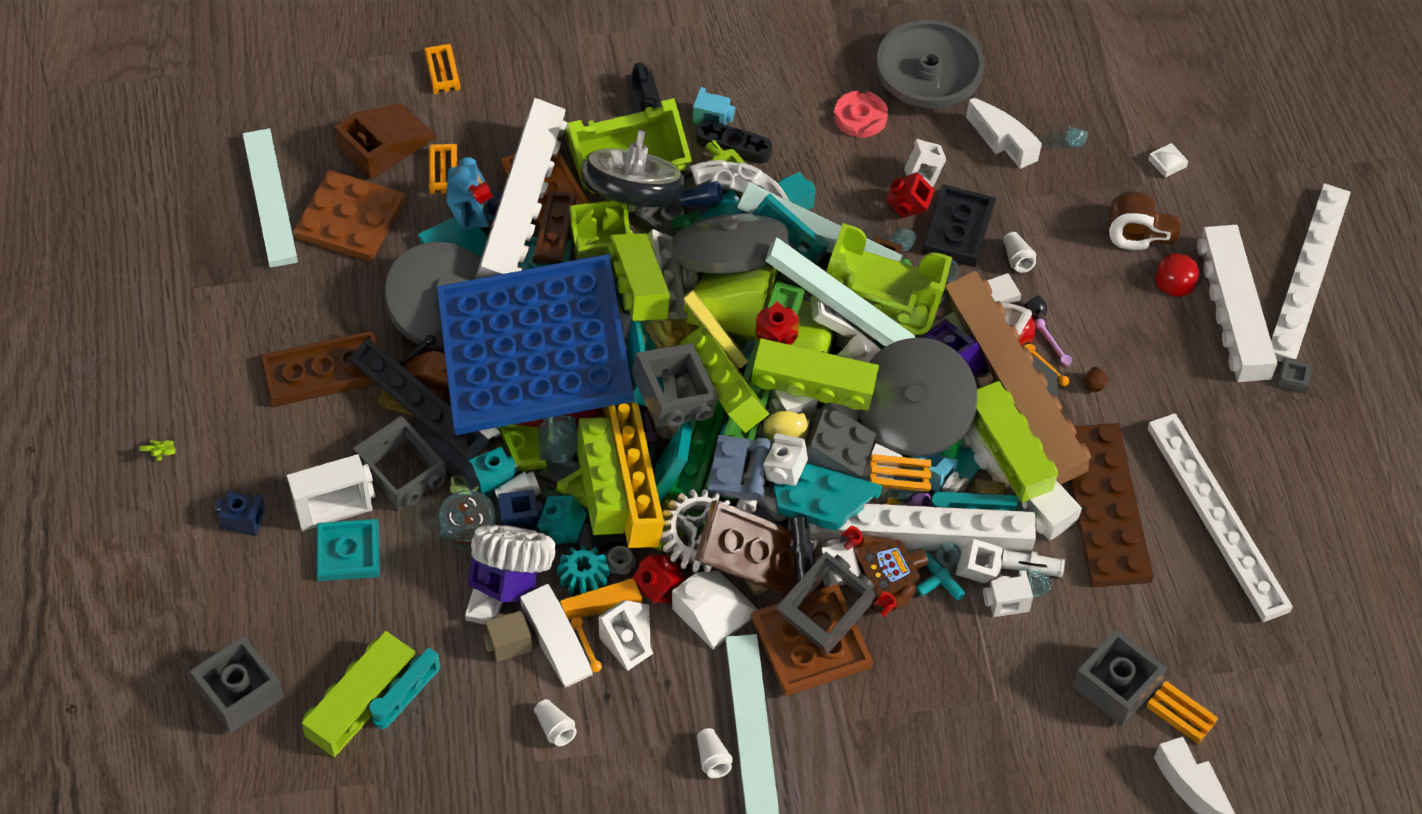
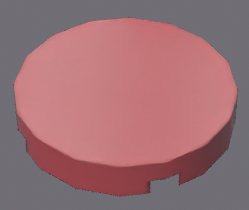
M851 91L837 100L834 120L838 128L849 136L857 138L871 137L885 128L888 119V109L883 99L872 92L866 91L865 94L859 93V91Z

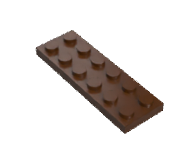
M1119 423L1074 426L1077 432L1075 435L1079 444L1083 442L1087 446L1091 455L1089 471L1069 481L1072 497L1082 508L1078 519V526L1091 588L1152 583L1154 576Z

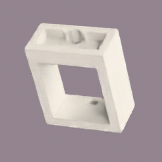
M359 454L287 475L294 508L302 531L317 527V523L335 522L372 511L371 499L375 498L372 485L373 480L368 464L362 465Z

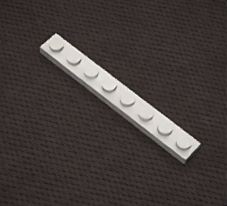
M1325 183L1323 185L1271 339L1276 360L1282 362L1284 358L1296 361L1351 193L1350 191Z
M1176 413L1149 422L1148 431L1261 620L1266 622L1290 613L1293 607Z

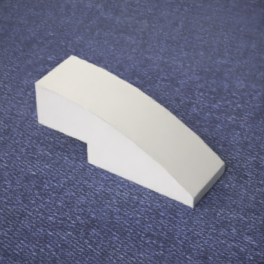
M975 98L969 100L966 118L995 154L1005 150L1019 169L1038 161L1042 143L1031 131L1004 111Z
M549 584L521 596V609L535 631L537 642L564 688L593 675V671L578 638Z
M1183 737L1159 744L1154 756L1156 763L1177 794L1198 814H1235L1209 761L1196 764Z

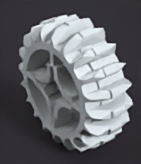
M693 489L689 493V499L681 493L678 495V502L671 500L668 504L669 510H663L662 512L664 519L662 531L664 532L661 534L660 541L667 542L663 546V551H673L670 558L671 562L676 561L678 558L682 559L680 566L682 569H685L687 564L690 563L693 564V572H697L700 565L703 566L706 573L711 570V566L695 560L696 550L699 547L702 535L699 536L697 541L694 539L697 535V527H701L702 522L706 521L711 502L719 499V493L714 494L713 498H708V491L705 489L702 491L701 496L698 497L697 492ZM729 500L723 501L725 504H730ZM689 511H704L703 514L698 517H693L690 515H687L686 517L683 516L684 513ZM676 527L680 528V532L687 536L688 546L680 540Z
M495 524L493 526L486 525L475 530L471 543V555L476 561L487 564L490 567L500 568V570L505 569L521 573L542 572L551 567L555 556V542L544 533H538L526 528L506 525L498 526Z

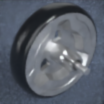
M638 130L636 143L629 144V149L611 148L595 150L584 158L581 166V179L584 185L592 192L604 198L627 204L628 215L629 211L633 212L637 206L661 207L673 204L680 198L684 189L683 174L675 165L657 156L647 154L648 148L646 145H643L645 135L643 130Z

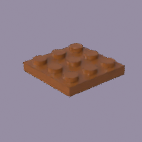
M328 170L294 228V238L372 262L406 201L405 193Z
M838 584L812 592L798 607L803 614L828 634L849 611V607ZM780 603L751 612V620L785 697L873 668L874 662L856 623L827 655L781 617L776 608Z

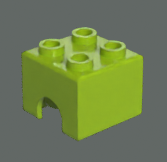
M609 200L569 206L570 231L576 260L606 255L607 247L612 246V235L633 234L629 227L627 204Z

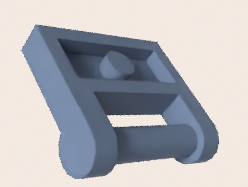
M719 435L708 485V494L714 495L719 493L720 496L753 501L762 500L764 494L762 483L765 472L763 464L773 442L766 438L753 440ZM753 453L755 454L750 484L747 486L741 485L747 454Z

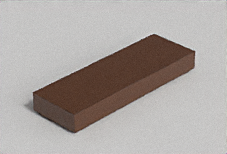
M549 190L533 256L534 263L549 265L563 263L570 232L569 206L576 205L577 194Z

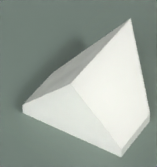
M623 600L599 616V638L626 670L631 669L652 655L653 652L650 648L649 605Z

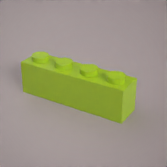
M647 234L612 235V246L607 247V254L610 255L613 277L618 279V292L623 294L624 309L629 310L632 321L668 319L670 293Z
M701 325L680 342L681 345L693 344L719 397V402L727 414L745 433L769 415L740 370L704 325Z
M760 339L750 384L766 390L774 389L787 392L792 396H805L817 399L823 403L844 405L853 410L862 409L869 411L879 365Z
M1000 381L977 389V410L972 423L1020 502L1023 503L1052 491L1058 476L1057 467L1052 460H1048L1039 438L1034 437L1031 433L1024 414L1019 413L1016 409L1011 393L1003 388Z
M609 417L579 418L575 443L593 535L624 534L628 506Z
M387 631L379 639H373L368 645L366 653L358 661H353L348 666L345 676L337 684L334 683L327 689L324 699L316 707L313 706L306 712L302 721L305 737L335 758L372 717L370 703L376 698H383L388 693L391 683L397 677L401 678L408 671L411 661L416 657L415 651Z

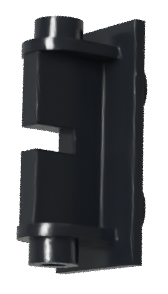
M642 62L634 64L632 74L626 75V80L635 113L643 112L647 107H652V109L660 107L661 102L652 71L648 72V67Z

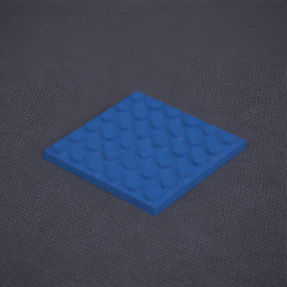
M609 254L437 286L453 426L456 435L635 401Z

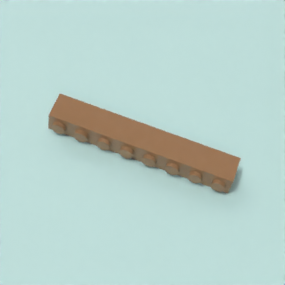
M975 270L946 284L947 301L967 335L978 343L987 369L994 381H1000L1003 388L1011 393L1016 409L1026 417L1028 428L1033 436L1038 437L1041 441L1046 457L1055 463L1058 470L1056 480L1061 485L1088 472L1091 455L1087 446L1083 442L1079 444L1075 437L1077 432L1072 421L1069 418L1064 419L1061 414L1062 406L1055 394L1050 395L1046 388L1048 383L1044 374L1041 371L1036 372L1032 365L1034 360L1027 347L1022 348L1018 341L1020 336L1016 327L1013 324L1008 325L1004 318L1006 313L1000 301L995 302L990 295L992 294V289L987 279H981Z

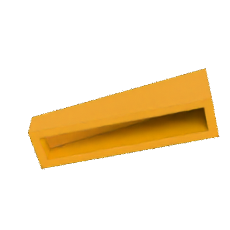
M631 578L561 600L560 605L568 620L574 617L582 618L601 615L623 600L642 603V597L636 582Z

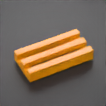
M451 44L424 48L433 93L438 94L441 89H444V92H450L449 88L453 87L455 91L460 90V82ZM446 51L453 80H447L441 52ZM433 53H436L442 82H437L431 56Z
M457 144L429 145L430 194H435V190H441V194L447 193L446 151H451V168L457 167ZM435 151H440L441 182H435Z
M872 454L870 457L869 481L882 485V488L929 492L931 490V483H929L931 478V460ZM877 464L922 469V471L880 467ZM876 474L921 478L922 482L876 478Z
M1167 681L1163 683L1160 690L1158 689L1146 706L1198 745L1218 720L1217 716ZM1161 701L1164 704H1166L1168 707L1173 709L1178 716H1176L1174 713L1169 711L1167 708H1165L1158 702ZM1182 719H1184V720L1187 719L1189 722H1191V723L1194 724L1196 727H1198L1199 729H1201V731H1200V732L1197 731L1195 728H1193L1192 726H1190L1188 723H1186V722L1183 721Z

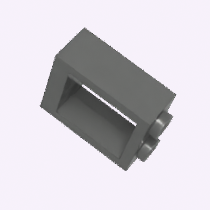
M692 343L636 353L631 373L656 427L675 426L684 422L703 421L713 417L719 397ZM687 372L697 392V396L666 401L656 378Z
M402 416L353 448L354 455L359 454L362 465L368 464L374 485L398 511L406 506L415 504L422 495L431 489L440 487L447 479L446 465L443 459ZM406 444L427 466L428 470L397 490L374 464Z
M825 552L776 608L781 617L828 655L877 598L872 589L874 584L861 573L856 576L849 570L851 566L845 559L838 554L833 557L828 552ZM831 571L860 594L861 597L828 634L803 614L798 607Z

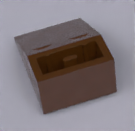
M402 103L355 112L334 126L337 148L370 180L436 138V135Z

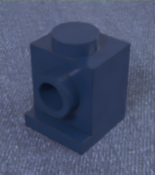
M534 489L498 494L502 526H516L526 529L538 528V519H540L543 505L542 500L536 501Z
M229 490L225 498L218 499L215 514L219 518L222 529L257 536L266 513L263 495L256 494V496H251Z

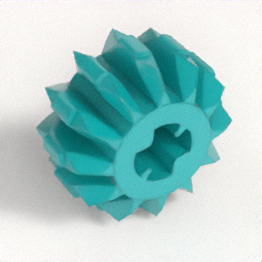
M583 544L580 551H576L571 547L569 555L561 556L560 565L557 567V575L560 578L562 588H568V593L572 596L577 591L583 594L596 590L598 587H605L607 578L610 575V568L607 565L605 554L598 555L596 547L587 551Z

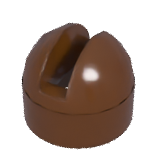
M1095 366L1084 377V385L1091 392H1099L1110 383L1108 376Z

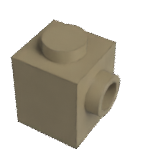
M522 610L508 615L499 614L486 621L487 633L483 634L482 638L487 653L493 651L496 662L532 652L531 635Z

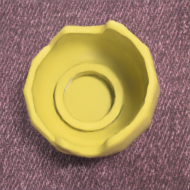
M778 411L764 419L763 431L766 438L773 443L776 433L805 440L809 433L810 420H806L804 413L797 414L792 411Z

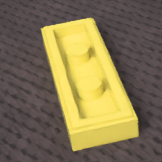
M693 289L684 296L685 303L737 368H742L748 363V358Z

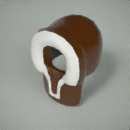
M1137 191L1124 192L1115 197L1109 207L1108 233L1113 244L1119 248L1140 251L1149 248L1151 244H1175L1180 235L1181 219L1178 216L1154 211L1155 199L1147 193Z

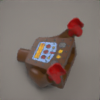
M850 526L840 533L841 536H845L849 540L844 544L846 550H850L853 547L856 548L854 553L861 574L874 584L872 589L877 598L871 604L874 612L884 608L881 615L885 617L890 611L904 609L916 592L915 586L919 579L917 569L928 565L925 551L920 548L908 553L901 540L891 541L889 538L862 534L855 526Z

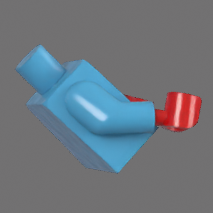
M469 157L462 158L459 161V166L448 170L447 204L462 230L481 227L490 229L494 216L489 213L488 199L492 198L493 195L490 193V188L478 169L476 161Z

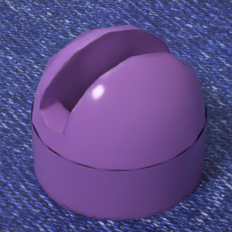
M914 493L908 497L906 506L931 507V497L928 493Z

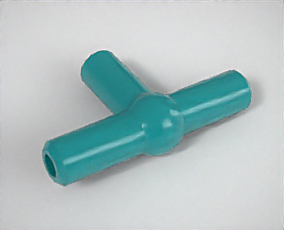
M925 552L928 558V565L925 567L932 576L916 586L917 595L923 597L941 584L955 600H961L965 596V591L950 576L948 569L943 568L929 552Z

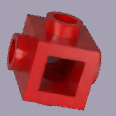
M916 172L893 180L885 202L903 219L927 211L935 189Z
M777 301L770 308L765 307L757 315L756 337L759 341L760 339H766L792 345L798 338L799 319L790 307H784Z
M649 555L639 563V569L632 576L639 585L640 592L645 597L650 598L654 604L672 603V591L687 580V577L678 568L677 561L671 562V556Z

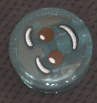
M463 490L451 494L443 501L438 513L440 532L443 539L452 547L461 550H472V538H474L477 528L486 525H496L495 509L492 502L484 494L473 490Z

